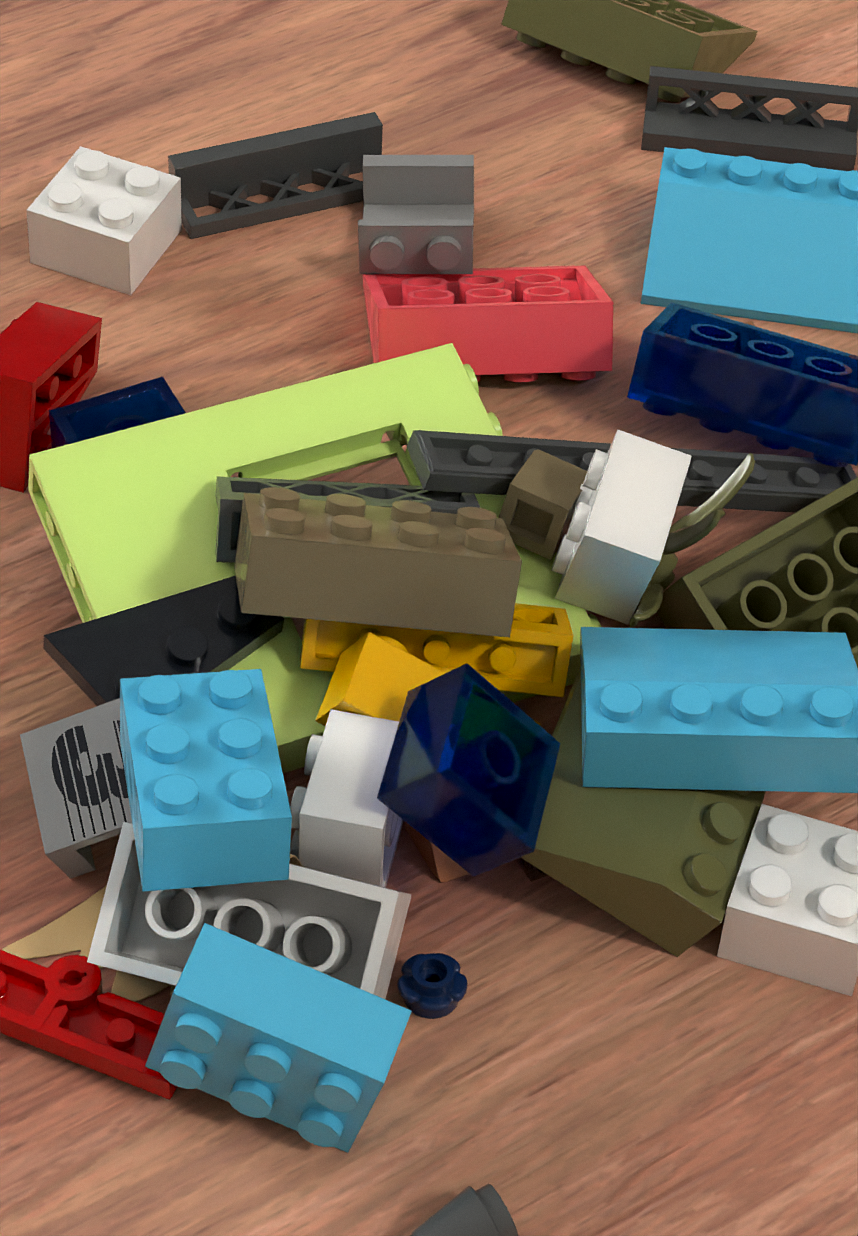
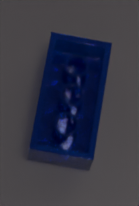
M672 302L643 330L627 398L643 402L642 406L647 411L663 416H674L677 413L699 419V424L702 427L715 432L730 433L733 430H738L755 435L758 443L772 449L787 450L792 446L812 452L815 460L829 466L846 467L848 463L858 465V356Z

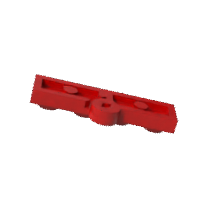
M0 950V1033L168 1100L172 1098L178 1086L168 1082L161 1073L145 1067L165 1015L164 1013L110 992L103 993L101 970L97 965L88 963V957L80 955L64 956L55 960L46 968Z

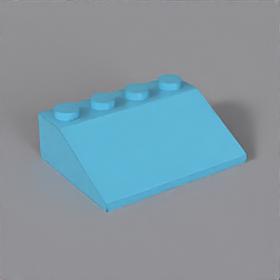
M664 147L641 304L858 333V171L818 168L804 163L788 164L758 160L750 156L735 157L705 153L690 148L675 149Z
M581 627L583 787L858 793V668L846 633Z

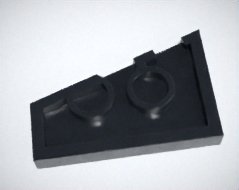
M236 576L46 634L44 635L43 649L94 704L99 706L120 698L121 678L229 670L281 633L284 618L282 616L242 613Z

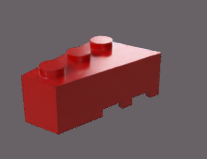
M36 302L0 333V487L24 493L28 487L29 454L51 449L54 444V438L51 435H47L50 427L57 416L69 419L98 369L102 318Z

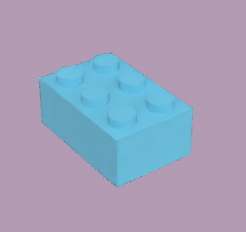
M225 670L221 672L121 678L120 744L142 892L289 880L292 815L262 670Z
M204 923L171 996L145 1067L161 1073L173 1085L185 1089L196 1088L225 1100L235 1110L253 1118L265 1117L298 1131L302 1138L314 1145L335 1147L348 1153L385 1083L412 1011Z

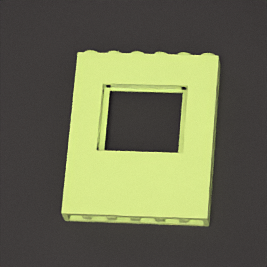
M453 343L29 454L28 491L82 623L236 576L235 563L216 561L218 519L216 500L217 476L231 477L232 474L239 472L238 477L311 480L396 456L409 484L422 486L407 447L405 452L402 446L408 444L413 430L503 436L498 418L493 412L487 413L478 395L479 388L474 370L469 364L462 363ZM387 432L390 441L381 443L383 434ZM474 493L480 508L494 512L497 515L496 518H499L506 495ZM514 544L522 560L515 603L566 609L574 636L565 686L572 685L581 666L580 629L581 627H601V624L595 615H588L585 609L555 599L562 578V574L552 571L556 554L552 560H549ZM283 617L284 624L281 633L229 669L262 670L283 773L305 767V758L311 735L323 736L325 726L315 720L334 673L300 668L302 641L291 617ZM475 688L490 697L504 698L512 703L538 695Z

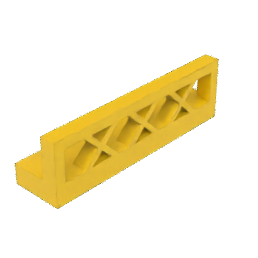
M515 603L510 638L305 619L300 653L301 669L334 672L340 654L370 632L376 636H386L397 640L404 645L407 653L432 666L445 667L455 671L463 678L464 683L471 687L564 697L574 636L566 609Z

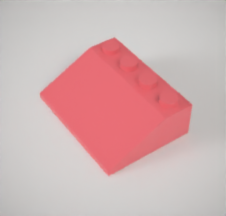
M585 265L473 268V274H363V288L373 363L453 343L462 363L469 364L474 370L477 382L481 381V375L504 374V379L507 381L531 382L538 380L539 373H561V377L568 380H590L596 377V371H612L613 301Z

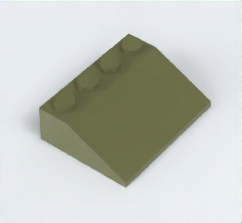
M509 0L501 23L503 26L518 31L516 39L525 44L545 48L548 43L562 49L561 57L563 59L584 66H590L591 61L607 67L606 75L627 84H635L636 79L648 84L650 66L724 73L755 41L758 32L679 0ZM659 85L658 97L661 99L680 103L682 98L690 97L680 87Z
M858 477L677 580L663 592L662 603L657 610L667 629L846 633L858 668Z
M580 666L506 848L678 957L722 923L766 791L583 787Z

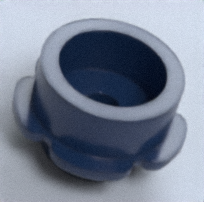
M443 953L417 954L409 958L402 966L401 972L403 976L397 981L399 994L404 999L407 1008L415 1015L427 1019L442 1018L450 1014L467 991V978L464 974H460V964L451 956ZM432 978L437 979L439 982H429L426 980Z

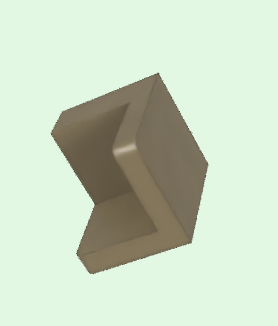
M534 450L510 483L499 518H503L514 544L552 560L559 549L564 534L567 535L573 509L582 492L580 486L584 483L586 470L544 451Z

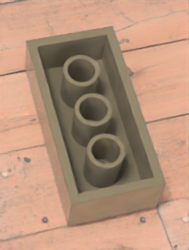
M269 487L262 489L260 494L243 493L234 569L242 613L510 638L522 560L503 518H496L497 515L487 509L461 507L457 510V514L432 512L430 506L408 500L395 501L392 503V507L366 505V501L362 498L347 494H331L327 496L326 501L300 499V495L295 491Z

